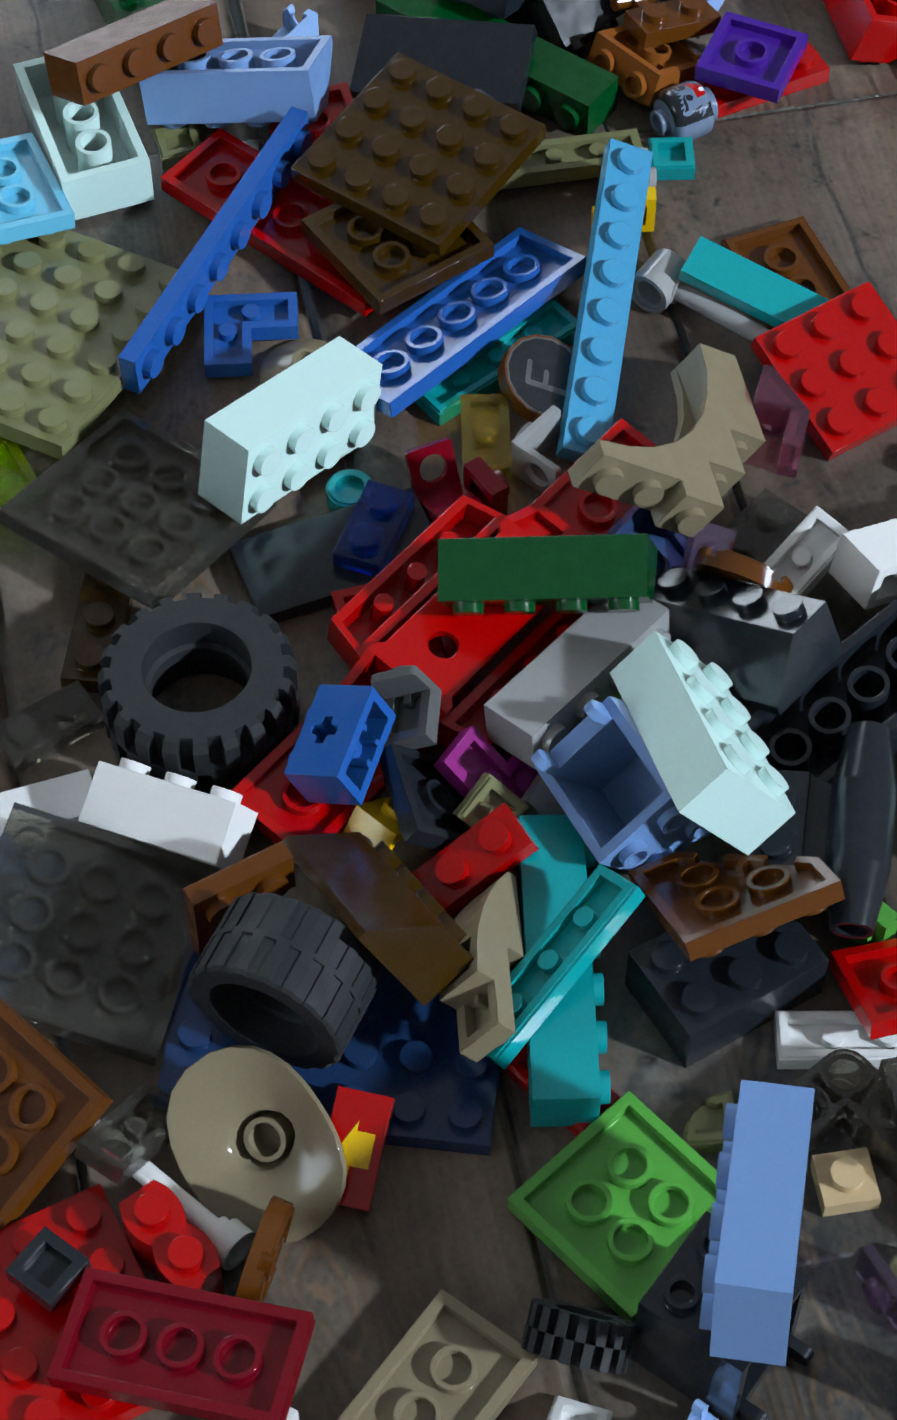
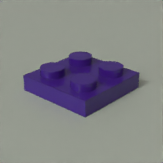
M726 11L695 67L694 79L778 103L807 48L808 34Z

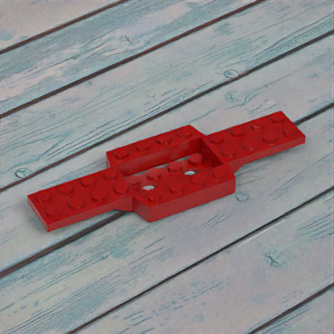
M622 418L600 438L601 440L626 446H657ZM572 466L531 505L508 516L462 495L331 618L327 640L350 669V672L340 685L371 686L373 674L389 671L402 665L417 666L442 690L437 744L447 748L462 729L473 725L498 750L500 746L487 738L484 704L584 613L562 614L556 613L555 609L452 710V700L548 605H536L535 614L529 615L504 614V606L484 607V615L479 616L453 615V607H446L438 602V539L604 535L611 530L633 505L573 487L568 473ZM587 604V611H588L594 604ZM438 636L448 637L455 642L458 652L450 658H439L430 651L428 643L431 639ZM305 720L231 790L243 795L241 805L258 813L254 827L274 844L283 841L287 836L343 833L356 805L310 803L284 775L289 755L295 747ZM430 746L414 750L425 752ZM379 762L363 803L376 800L386 790Z

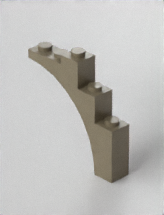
M701 343L670 373L677 399L678 425L674 442L656 447L626 446L598 439L568 470L573 487L649 510L656 527L692 538L725 508L721 497L746 474L742 464L766 442L736 357Z

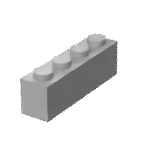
M653 600V603H640V611L630 613L609 612L608 604H594L484 704L487 738L533 769H536L531 761V756L538 749L550 752L588 716L584 711V706L592 699L603 702L609 695L613 697L618 692L610 672L654 630L671 641L669 609Z

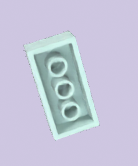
M44 57L13 64L20 106L31 132H33L75 213V220L155 200L150 160L120 91L82 106L52 95Z
M338 336L205 419L198 495L241 525L256 514L266 512L274 502L289 492L299 490L309 479L324 469L332 468L339 459L357 447L365 446L373 437L376 428L374 421L377 401L381 394L380 380L383 364L341 336Z
M654 630L610 672L679 813L746 855L751 854L796 813L785 794L789 789L786 780L767 761L766 756L770 751L764 741L748 726L747 722L751 719V716L742 703L732 696L729 688L733 683L721 667L714 662L705 665L699 661L697 655L685 642L680 639L671 642Z

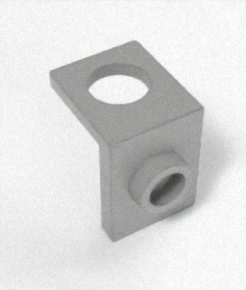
M554 405L533 423L527 422L523 425L516 438L511 441L510 473L541 494L560 477L561 468L543 456L544 453L558 442L561 410ZM532 464H536L543 470L548 482L542 481L534 474L531 469Z

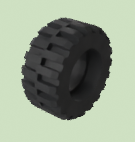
M201 592L186 593L187 599L173 601L171 596L159 600L157 608L149 611L145 607L131 617L132 624L130 626L126 624L121 625L111 637L113 645L109 644L104 649L100 660L101 671L98 673V689L107 736L111 739L112 748L120 760L121 758H126L151 767L149 775L164 780L168 771L197 781L194 790L199 791L200 788H211L213 785L229 790V783L241 781L294 731V727L299 722L300 706L296 659L293 657V647L287 635L280 632L278 623L267 614L259 617L258 608L243 600L238 605L232 603L230 596L215 593L214 598H202ZM195 674L225 676L244 687L241 693L229 703L204 712L178 711L156 700L157 696L171 683Z

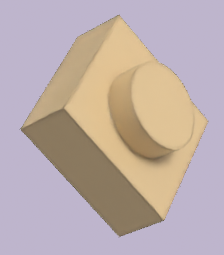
M868 1147L811 1156L809 1166L822 1217L879 1209L881 1195Z

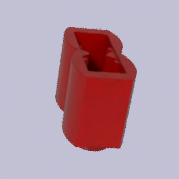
M152 1180L119 1203L125 1235L137 1261L147 1270L157 1274L159 1282L225 1295L220 1259L214 1244L203 1231L187 1223L185 1211L180 1200L167 1186Z

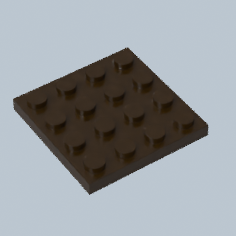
M398 52L290 168L292 180L441 257L546 138V125Z

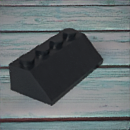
M676 566L664 572L655 583L653 600L669 609L671 642L680 639L694 651L699 661L705 665L714 662L721 667L733 683L729 688L732 696L741 702L743 706L781 715L844 651L826 601Z

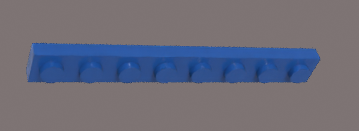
M291 106L118 356L123 389L141 394L151 378L155 379L159 375L166 355L173 345L177 346L180 344L185 335L186 326L194 314L200 313L204 309L209 292L217 281H222L225 278L230 261L239 249L243 250L250 239L251 230L259 219H264L267 216L272 200L279 189H284L288 185L292 176L290 168L313 142V134L309 132L307 111Z

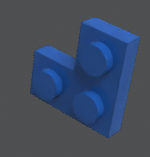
M297 292L208 295L204 307L205 377L253 376L252 341L299 339Z

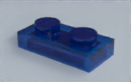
M368 480L333 551V565L376 577L385 568L415 505L414 493Z

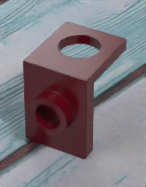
M448 437L404 452L411 486L424 512L433 521L437 520L462 495L481 503V500L460 482L452 442ZM432 454L442 456L445 463L442 474L433 480L423 479L420 474L422 461Z

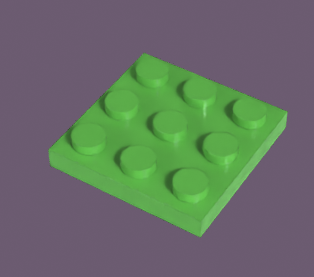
M628 1091L507 1198V1209L620 1317L635 1323L640 1300L705 1211L711 1213L712 1203L716 1201L717 1170L634 1094Z

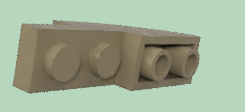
M506 872L468 903L454 921L467 934L460 943L474 960L439 992V1000L457 1010L460 1054L475 1062L481 1060L496 1047L504 1044L509 1037L516 1033L510 969L524 957L516 876L509 872Z

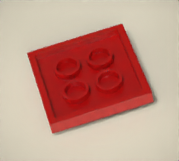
M869 281L755 337L751 343V349L827 461L897 426V321Z

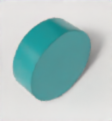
M341 470L333 474L327 481L326 502L331 511L375 499L373 480L360 470Z

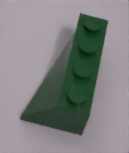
M647 533L438 539V602L446 607H453V615L457 616L484 615V607L504 606V614L509 615L535 614L536 605H556V613L562 614L586 613L587 604H608L609 612L640 611V603H653L657 547Z

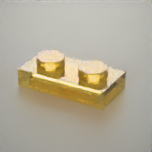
M460 394L463 481L464 464L478 456H481L492 470H499L506 480H511L508 395L504 397L503 394Z

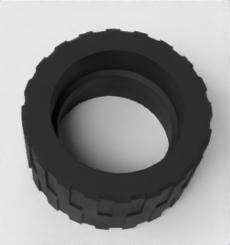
M255 892L245 894V896H238L229 905L189 975L188 989L191 992L190 995L194 1004L199 1007L202 1015L212 1022L224 1035L236 1041L237 1044L256 1046L270 1051L287 1062L291 1067L322 1069L336 1064L341 1059L380 985L381 972L378 964H376L374 955L337 919L330 917L324 911L314 906L307 905L291 897L268 892L264 894Z

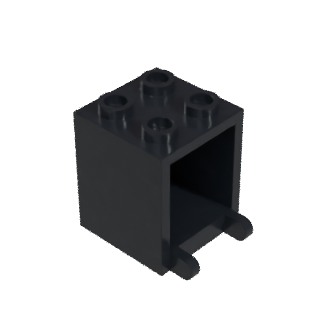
M705 1211L640 1300L631 1359L692 1401H695L697 1398L709 1405L708 1411L720 1420H735L736 1417L741 1420H770L763 1410L748 1400L772 1365L709 1356L711 1331L699 1329L703 1297L701 1290L705 1255L709 1253L710 1245L709 1227L711 1213ZM796 1269L787 1356L797 1363L807 1366L815 1354L808 1345L793 1335L796 1330L809 1277Z

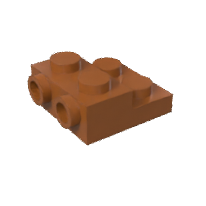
M622 25L596 33L587 61L619 76L618 85L622 87L624 94L628 98L644 106H653L656 95L662 90L685 81H694L695 67L703 53L684 40L643 48Z

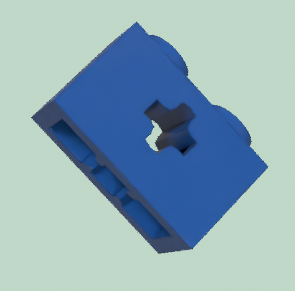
M320 684L312 705L306 713L305 722L295 747L289 755L284 775L310 803L362 806L396 714L373 686Z

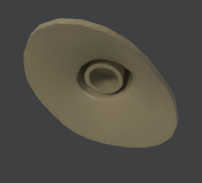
M231 1045L211 1051L184 1071L171 1091L166 1121L170 1147L176 1162L201 1204L218 1218L226 1216L229 1220L239 1219L256 1234L263 1214L273 1195L292 1202L295 1212L286 1243L297 1242L323 1226L339 1207L346 1188L347 1166L338 1133L323 1105L305 1080L287 1062L272 1052L256 1046Z

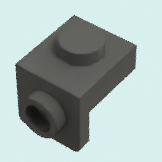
M414 665L397 666L392 670L373 674L371 686L385 699V702L396 714L384 748L390 743L410 749L436 745L442 690Z

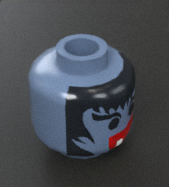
M685 81L664 89L656 95L653 104L654 110L650 112V123L658 136L692 137L693 141L712 131L714 122L718 117L717 101L708 87H703L696 81Z

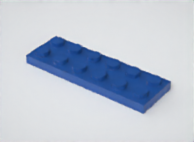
M519 227L494 245V257L443 282L363 340L356 347L383 364L380 380L381 394L377 401L376 410L393 418L582 277L585 273L586 256Z

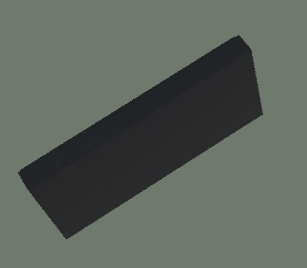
M367 13L349 90L352 98L355 99L399 52L472 89H482L498 102L521 112L537 30L535 25Z
M413 487L228 543V549L251 605L258 608L259 617L267 614L278 623L332 606L331 592L368 584L431 524Z

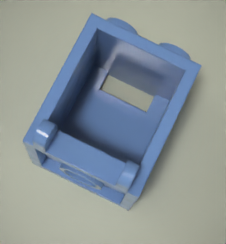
M610 695L603 702L592 699L584 706V711L588 716L550 752L538 749L531 756L534 767L599 864L630 871L677 851L682 852L692 842L699 841L711 833L678 812L624 701Z

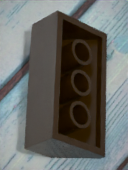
M360 832L287 836L283 840L292 854L295 863L356 938L423 1006L430 1002L474 960L460 943L467 936L465 931L382 840L374 847Z

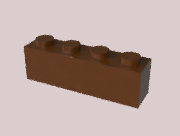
M165 0L43 52L52 95L86 106L223 45L217 4L210 0Z

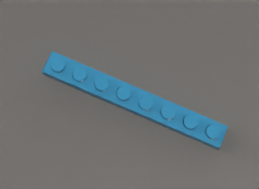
M613 138L609 140L603 153L556 450L557 457L576 462L613 426L653 156L651 151Z

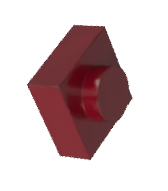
M481 456L465 463L464 486L475 494L482 504L507 516L510 488L504 475L497 469L492 470Z

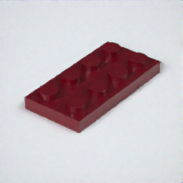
M85 1267L46 1377L51 1387L206 1420H286L316 1322L313 1313L309 1311Z

